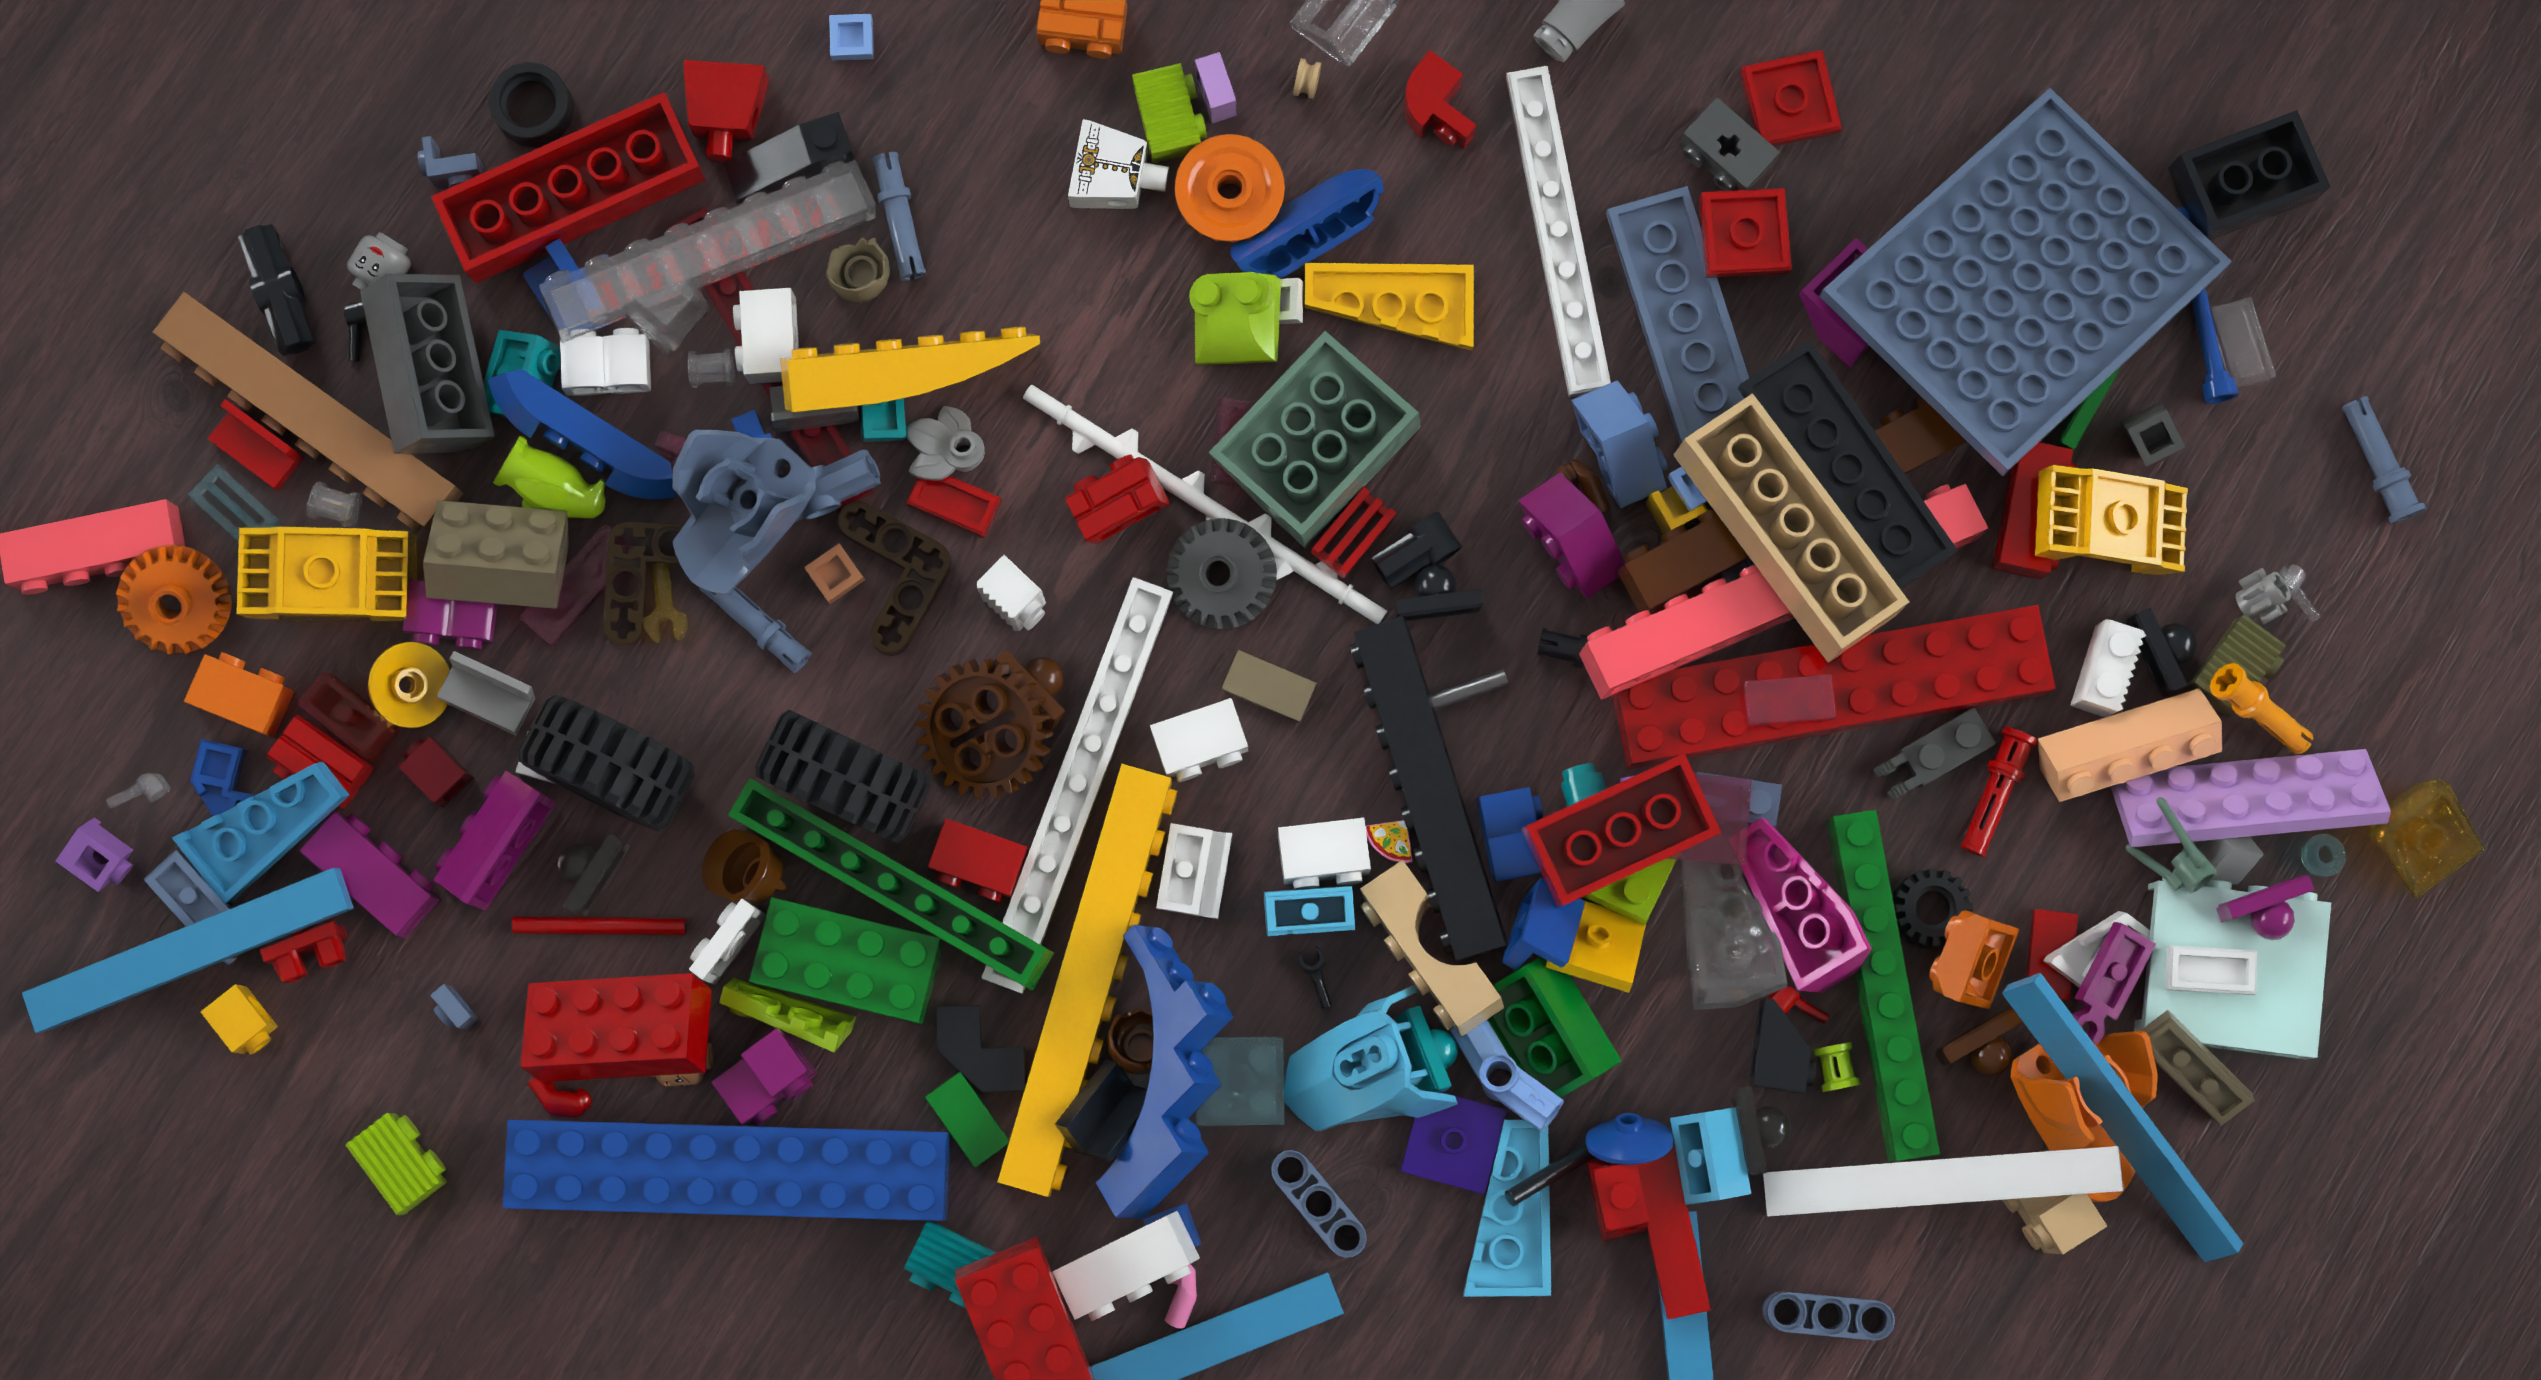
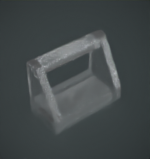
M1307 0L1289 24L1294 30L1335 60L1350 67L1399 2L1398 0H1351L1328 31H1325L1311 24V21L1328 0Z
M687 279L634 298L624 310V313L633 326L639 330L640 334L646 335L652 344L670 357L708 314L710 306L696 282L692 279Z

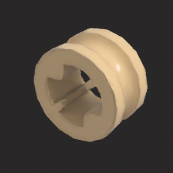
M1300 59L1293 91L1294 96L1306 93L1308 99L1314 100L1321 71V62L1316 61L1314 65H1309L1306 59Z

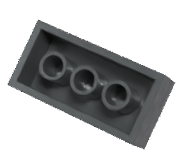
M386 274L362 289L360 293L394 454L468 452L495 437L460 275Z

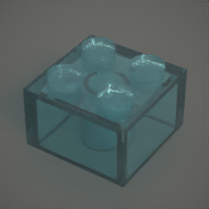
M1214 1037L1201 1052L1212 1062L1213 1072L1220 1081L1221 1086L1197 1109V1127L1284 1126L1283 1037Z

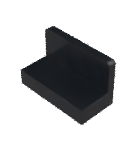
M1106 1059L1055 1125L1076 1153L1110 1162L1128 1141L1142 1110L1147 1089L1133 1085L1123 1069L1115 1061Z

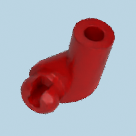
M535 1077L527 1083L550 1115L576 1118L583 1115L584 1111L591 1107L592 1098L589 1092L583 1088H577L574 1092L558 1090L553 1082H541Z

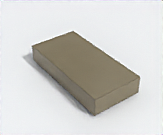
M1238 650L1221 690L1300 724L1317 683Z

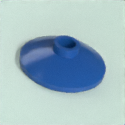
M1624 1113L1616 1118L1602 1121L1593 1126L1586 1135V1147L1594 1157L1605 1162L1622 1165L1643 1164L1657 1160L1666 1155L1672 1149L1674 1143L1673 1133L1668 1126L1660 1121L1641 1117L1634 1113Z

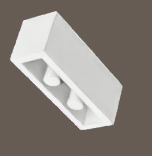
M1175 1211L1052 1271L1074 1320L1088 1314L1091 1321H1094L1114 1311L1115 1308L1112 1302L1125 1295L1129 1303L1153 1292L1150 1283L1162 1277L1165 1278L1167 1284H1170L1190 1274L1191 1271L1188 1265L1200 1259L1178 1211Z

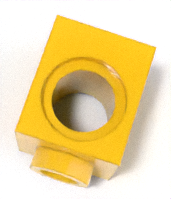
M233 985L201 1011L202 1015L232 1053L245 1054L248 1052L250 1055L256 1053L271 1041L269 1034L278 1027L247 986Z

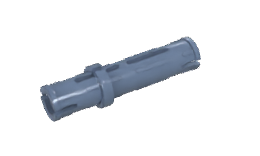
M888 152L889 158L886 159L885 154L882 153L872 158L881 191L877 196L879 205L884 206L900 273L899 278L901 281H909L910 275L913 274L915 280L925 276L926 270L923 266L908 202L911 199L910 189L904 185L898 153Z
M737 587L729 594L716 593L699 588L702 593H705L739 625L744 627L757 640V646L763 651L768 649L793 673L803 668L808 662L807 659L811 658L812 652L807 650L785 630L786 625L780 620L774 621Z

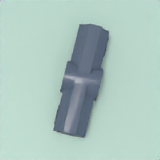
M860 450L827 466L811 467L814 469L816 489L807 506L795 522L804 518L813 519L828 514L841 506L840 502L881 484L879 469L868 450Z

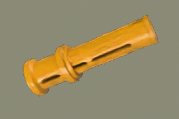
M2235 663L2226 664L2213 675L2210 682L2211 693L2218 699L2227 700L2231 703L2232 710L2238 716L2254 719L2293 754H2302L2310 748L2311 743L2306 741L2301 735L2308 740H2313V734L2271 701L2267 688L2260 682L2249 680L2246 671L2240 665Z

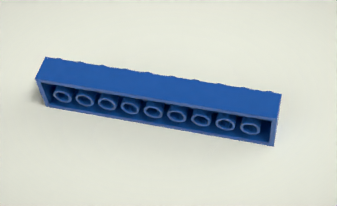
M507 1120L503 1208L946 1221L948 1218L951 1133Z

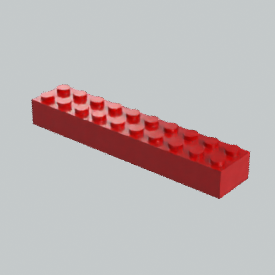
M2034 605L1870 634L1829 663L1815 644L1673 669L1614 694L1613 699L1628 770L1662 764L1684 753L1687 759L1961 711L1973 707L1977 708L2045 696L2056 689L2039 606Z

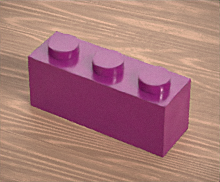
M334 812L300 849V852L323 872L334 867L340 868L349 895L394 935L406 938L440 900L431 892L435 884L419 870L415 869L410 873L399 864L403 856L390 844L383 841L378 845L367 835L372 829L358 816L351 813L346 817Z

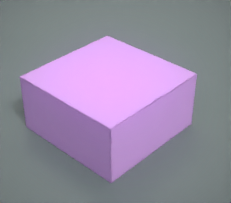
M1220 52L1196 59V79L1211 123L1237 116L1236 98Z

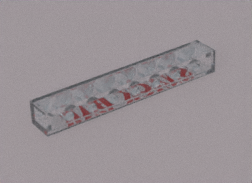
M856 160L846 164L844 161L831 163L821 170V174L806 179L804 176L793 178L782 186L783 189L768 195L766 192L755 193L747 197L742 205L730 210L726 207L717 208L704 216V220L692 225H688V223L674 225L665 231L664 236L654 240L639 239L627 245L625 251L611 257L608 254H603L588 260L585 263L586 267L570 273L568 270H562L551 274L545 279V283L539 285V289L561 342H567L875 219L876 203Z

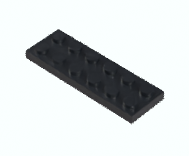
M1811 340L1739 385L1738 390L1744 398L1752 393L1900 589L1941 564L1958 551Z

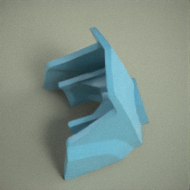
M1415 985L1367 1004L1355 1018L1322 1034L1290 1056L1285 1076L1284 1102L1306 1125L1315 1131H1323L1344 1123L1401 1115L1420 1118L1458 1104L1455 1095L1422 1091L1417 1088L1428 1073L1426 1069L1411 1072L1412 1065L1400 1035L1401 1031L1410 1029L1411 1025L1409 1022L1396 1023L1386 1014L1391 1004L1417 993Z

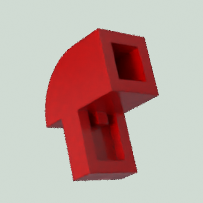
M1431 50L1422 58L1408 79L1404 101L1406 119L1412 130L1420 138L1430 126H1433L1435 128V135L1444 143L1450 146H1454L1456 143L1465 149L1474 138L1477 125L1448 104L1461 87L1463 74Z

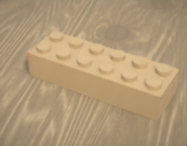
M1753 393L1686 437L1673 456L1828 663L1890 621L1909 603V600Z

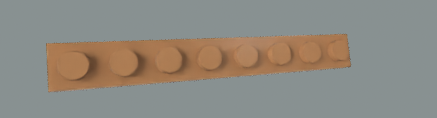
M182 293L154 329L153 333L165 341L160 349L179 363H182L187 357L197 364L198 367L194 370V373L214 388L219 381L229 387L231 391L227 397L246 411H249L253 405L265 413L261 421L281 436L286 430L296 435L299 439L294 444L315 460L320 454L333 462L328 469L348 484L356 478L367 486L362 494L377 505L384 508L389 502L400 510L396 518L416 533L421 527L430 532L437 500L458 502L464 493L412 454H394L391 439L187 293Z

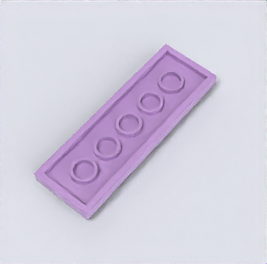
M2366 749L2177 766L2110 786L2130 847L2181 843L2156 802L2159 797L2165 799L2192 842L2387 824L2391 814Z

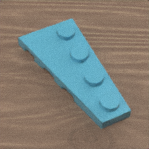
M1504 1120L1463 1297L1551 1296L1549 1186L1516 1206L1510 1205L1505 1197L1506 1190L1549 1165L1548 1126L1540 1132L1525 1120Z

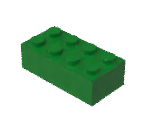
M771 897L749 982L771 989L923 1025L944 941L938 937Z

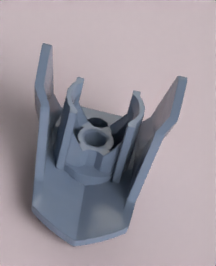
M696 429L688 435L673 467L672 489L680 496L691 514L673 540L675 554L685 574L692 583L700 588L711 592L729 594L772 550L805 509L816 489L814 469L780 439L753 438L740 432ZM787 463H790L791 468L789 474L786 477L781 478L783 476L784 466Z

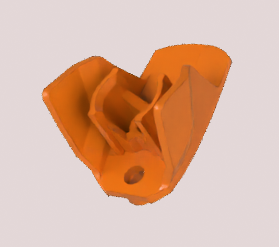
M2132 1031L2104 1034L2097 1044L2094 1043L2142 1109L2156 1097L2158 1073L2150 1037L2147 1032ZM2040 1043L2013 1059L2010 1077L2017 1095L2050 1151L2116 1146L2100 1125L2103 1122L2102 1119L2094 1114L2085 1104L2080 1092L2078 1077L2066 1079ZM2119 1150L2123 1190H2125L2132 1180L2135 1170ZM2123 1191L2089 1193L2087 1195L2092 1202H2108L2117 1199Z

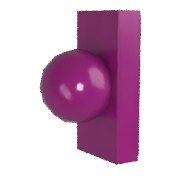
M2303 875L2222 903L2216 909L2221 922L2251 913V925L2258 935L2268 940H2279L2290 933L2295 922L2294 911L2285 901L2314 891V887L2310 877Z

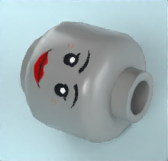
M378 232L376 237L372 235L364 236L347 262L348 271L356 277L352 285L362 290L386 274H407L411 267V260L406 256L409 249L381 232Z

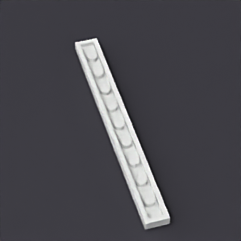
M1134 577L1131 580L1002 922L1042 945L1173 596V591ZM986 965L982 975L983 980L1021 994L1024 993V986Z

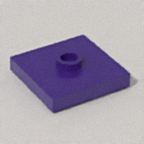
M1455 1096L1457 1105L1420 1118L1414 1117L1400 1172L1485 1195L1507 1110Z

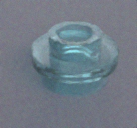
M2319 834L2306 841L2302 848L2301 858L2304 867L2311 874L2317 877H2330L2337 874L2343 868L2346 861V852L2344 846L2337 838L2328 834ZM2322 847L2328 849L2331 853V860L2328 863L2322 862L2319 858L2318 853Z

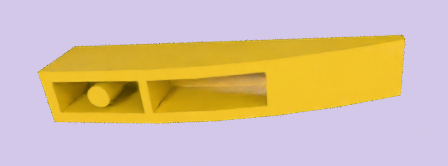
M1026 327L1002 328L1001 336L985 338V331H969L959 333L960 340L944 342L943 335H929L918 337V345L902 346L901 339L876 341V349L860 350L859 343L834 345V353L818 354L817 347L792 349V357L780 358L785 410L800 412L877 404L927 393L959 383L1017 357L1039 345L1040 335L1027 334Z

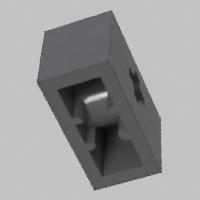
M1718 97L1683 133L1679 146L1683 148L1682 154L1694 166L1698 168L1703 166L1714 175L1713 180L1722 191L1750 190L1774 165L1780 153ZM1728 146L1734 150L1733 154L1728 153L1725 157L1719 153L1720 149L1725 150Z

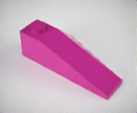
M1760 818L1728 838L1797 990L1823 993L1857 973L1872 949L1854 911L1766 818Z

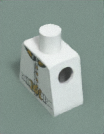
M1083 119L1068 193L1070 207L1138 208L1142 188L1166 191L1169 167L1147 163L1148 144L1145 140Z

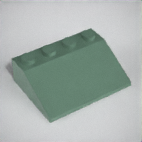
M1324 331L1210 450L1209 455L1278 525L1306 549L1421 427L1420 417L1416 409L1329 333Z

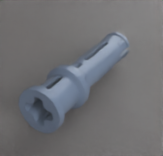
M2368 396L2360 398L2358 402L2354 400L2344 405L2342 411L2345 412L2376 478L2373 480L2374 485L2372 487L2375 492H2380L2389 510L2390 517L2388 521L2390 525L2409 519L2426 510L2425 504L2419 503L2408 479L2411 477L2409 470H2406L2405 467L2400 468L2372 410Z

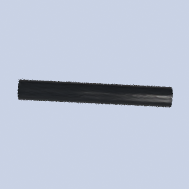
M1585 1142L1506 1190L1505 1197L1510 1205L1516 1206L1590 1161L1594 1156L1588 1151Z

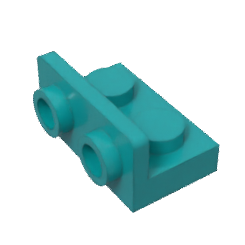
M499 330L483 383L490 416L507 418L496 403L487 379L505 372L523 369L552 388L556 373L560 367V346L539 335Z

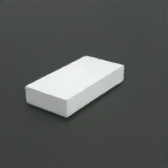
M2185 946L2166 947L2165 990L2256 995L2257 951Z

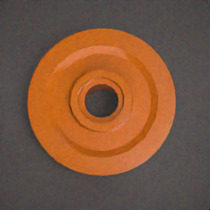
M1218 135L1197 144L1181 162L1175 179L1177 205L1187 224L1197 230L1200 235L1210 237L1216 242L1229 241L1235 243L1243 239L1249 240L1256 234L1265 231L1271 222L1277 218L1284 200V177L1278 161L1264 145L1241 135ZM1226 184H1233L1240 188L1241 193L1234 199H1226L1219 194V190Z
M163 545L141 553L124 570L116 592L118 598L117 611L120 612L123 618L124 627L134 634L135 640L147 644L150 650H161L168 655L173 653H184L186 655L192 651L203 649L221 634L231 613V591L222 570L208 556L186 546ZM162 596H175L179 599L182 609L179 611L168 609L163 603Z

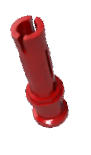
M2003 727L2001 734L2004 738L1995 760H1990L1987 765L1988 772L1991 775L1975 809L1964 840L1960 844L1961 849L1983 858L1986 857L1987 849L2001 820L2014 785L2020 784L2025 778L2026 774L2023 772L2029 754L2032 748L2038 747V739L2010 727ZM1995 798V801H1994L1993 806H1992V808H1991V810H1990V813H1989L1988 818H1987V820H1986V822H1985V825H1984L1983 829L1981 830V828H1982V826H1983V823H1984V821H1985V819H1986V816H1987V814H1988V811H1989V809H1990V807H1991V804H1992V802H1993V799Z

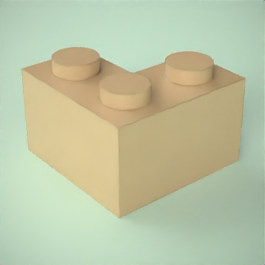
M2087 1194L2002 1200L2012 1213L2018 1211L2026 1226L2022 1228V1231L2030 1245L2035 1250L2041 1248L2044 1253L2063 1255L2107 1227V1224Z

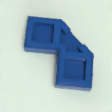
M201 739L190 782L198 795L203 799L212 817L231 809L249 797L256 796L236 791L247 750Z

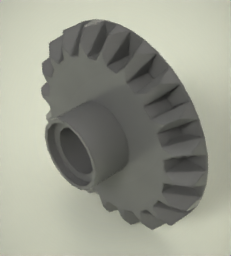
M1226 518L1210 519L1190 527L1187 532L1178 538L1177 543L1169 553L1166 569L1167 588L1173 591L1172 598L1174 604L1187 618L1201 626L1213 629L1239 627L1256 618L1271 600L1277 581L1274 554L1263 536L1243 522ZM1222 561L1230 569V578L1224 585L1218 586L1210 578V569L1216 562Z

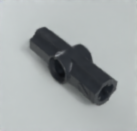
M270 224L257 225L246 229L238 238L252 275V279L249 280L251 291L260 311L266 315L278 352L283 356L298 354L308 350L312 345L316 344V340L302 303L305 300L304 291L294 268L288 264L276 227Z

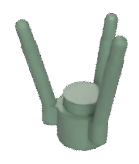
M2159 797L2156 801L2159 808L2185 848L2184 851L2171 861L2175 868L2174 871L2171 872L2136 847H2130L2128 844L2125 849L2137 860L2166 879L2175 891L2184 885L2190 893H2193L2209 883L2218 872L2202 852L2199 851L2196 844L2192 842L2165 799Z

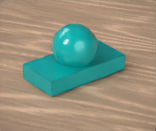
M1420 1006L1405 1010L1394 1021L1396 1023L1409 1022L1411 1025L1410 1029L1400 1032L1412 1065L1411 1072L1426 1069L1428 1073L1417 1088L1422 1091L1443 1093L1452 1086L1446 1069L1451 1067L1456 1060L1459 1052L1457 1042L1452 1034L1444 1029L1429 1030Z

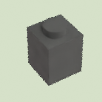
M2160 402L2121 421L2139 458L2146 467L2185 448L2168 411Z

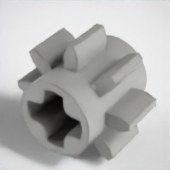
M2261 568L2239 580L2243 589L2236 593V601L2242 613L2249 619L2254 620L2260 616L2262 623L2265 624L2288 611L2283 603L2290 600L2291 593L2287 583L2277 572L2266 575L2264 569Z

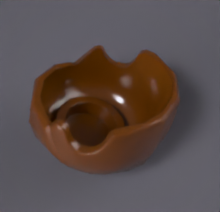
M1137 1008L1123 1015L1118 1014L1107 1035L1109 1055L1128 1074L1145 1075L1151 1073L1154 1039L1152 1013Z

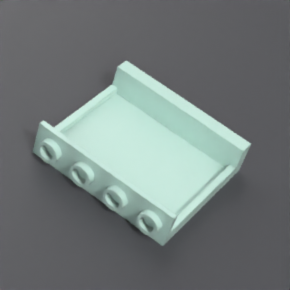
M2163 877L2162 881L2158 880L2148 884V890L2154 891L2149 940L2156 943V946L2147 961L2142 1019L2135 1020L2134 1031L2142 1030L2166 1010H2169L2205 1047L2303 1060L2317 1058L2331 903L2317 901L2318 894L2312 892L2286 900L2285 902L2294 911L2295 922L2293 928L2282 939L2268 940L2258 935L2253 929L2251 913L2221 922L2216 909L2222 903L2267 888L2266 886H2248V892L2231 890V882L2211 880L2201 889L2190 893L2184 885L2175 891ZM2185 946L2257 951L2256 995L2165 990L2166 947Z

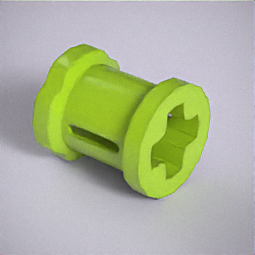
M1852 1042L1813 1049L1814 1056L1820 1059L1825 1083L1821 1085L1822 1092L1861 1085L1860 1078L1854 1076L1849 1051L1853 1048ZM1834 1057L1837 1058L1840 1077H1838L1836 1073V1068L1833 1059Z

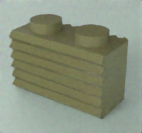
M2243 614L2232 622L2189 681L2186 688L2190 691L2200 688L2211 706L2221 712L2223 716L2229 717L2235 714L2231 703L2227 700H2220L2211 693L2210 682L2213 675L2224 665L2235 663L2246 671L2249 680L2260 682L2262 677L2269 680L2284 661L2279 655L2286 645Z

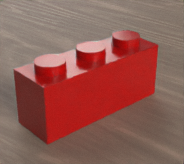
M2039 442L2010 469L1992 570L2042 580L2051 573V569H2057L2060 559L2054 560L2035 556L2038 471L2052 465L2077 468V464L2071 462L2074 449Z

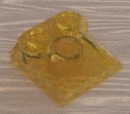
M2440 778L2417 783L2388 804L2391 810L2389 822L2387 824L2369 825L2368 829L2371 841L2383 849L2412 897L2416 899L2485 850L2451 786L2447 781Z

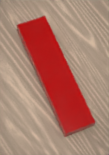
M1673 1144L1672 1149L1663 1157L1648 1163L1637 1164L1649 1216L1647 1234L1666 1319L1668 1320L1711 1310L1688 1206L1685 1205L1680 1172Z

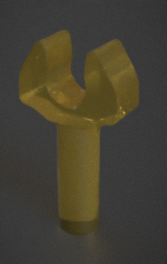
M669 563L653 564L652 572L656 608L651 615L643 618L644 629L656 644H660V625L663 621L671 620L674 625V636L680 642L683 640L689 627L688 616L684 612H678L673 607Z

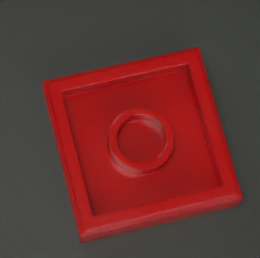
M1823 49L1741 67L1740 75L1753 128L1773 146L1836 134L1842 130Z
M1785 188L1701 192L1699 203L1706 278L1789 274L1792 271Z

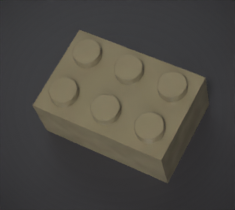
M437 500L423 560L426 598L557 609L569 550L567 511Z

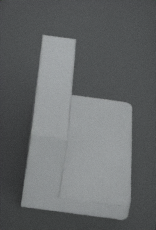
M453 651L449 658L452 668L437 695L438 700L517 736L536 699L532 687Z

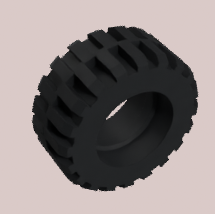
M553 695L544 701L518 750L519 762L537 774L617 815L659 832L669 826L694 778V765L675 751L607 715H603L592 708L559 695Z
M789 709L780 714L755 766L756 777L896 843L907 837L931 786L929 775Z

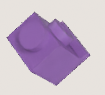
M94 817L76 830L55 862L99 892L111 882L118 885L126 877L133 866L132 863L127 861L133 849L100 826L101 822Z

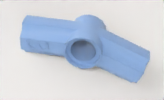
M1488 1020L1462 1037L1455 1028L1450 1030L1479 1079L1484 1093L1489 1098L1501 1102L1540 1132L1549 1126L1563 1105V1099L1516 1065L1515 1061L1509 1057ZM1496 1069H1505L1510 1072L1512 1077L1506 1085L1494 1086L1488 1081L1490 1073Z

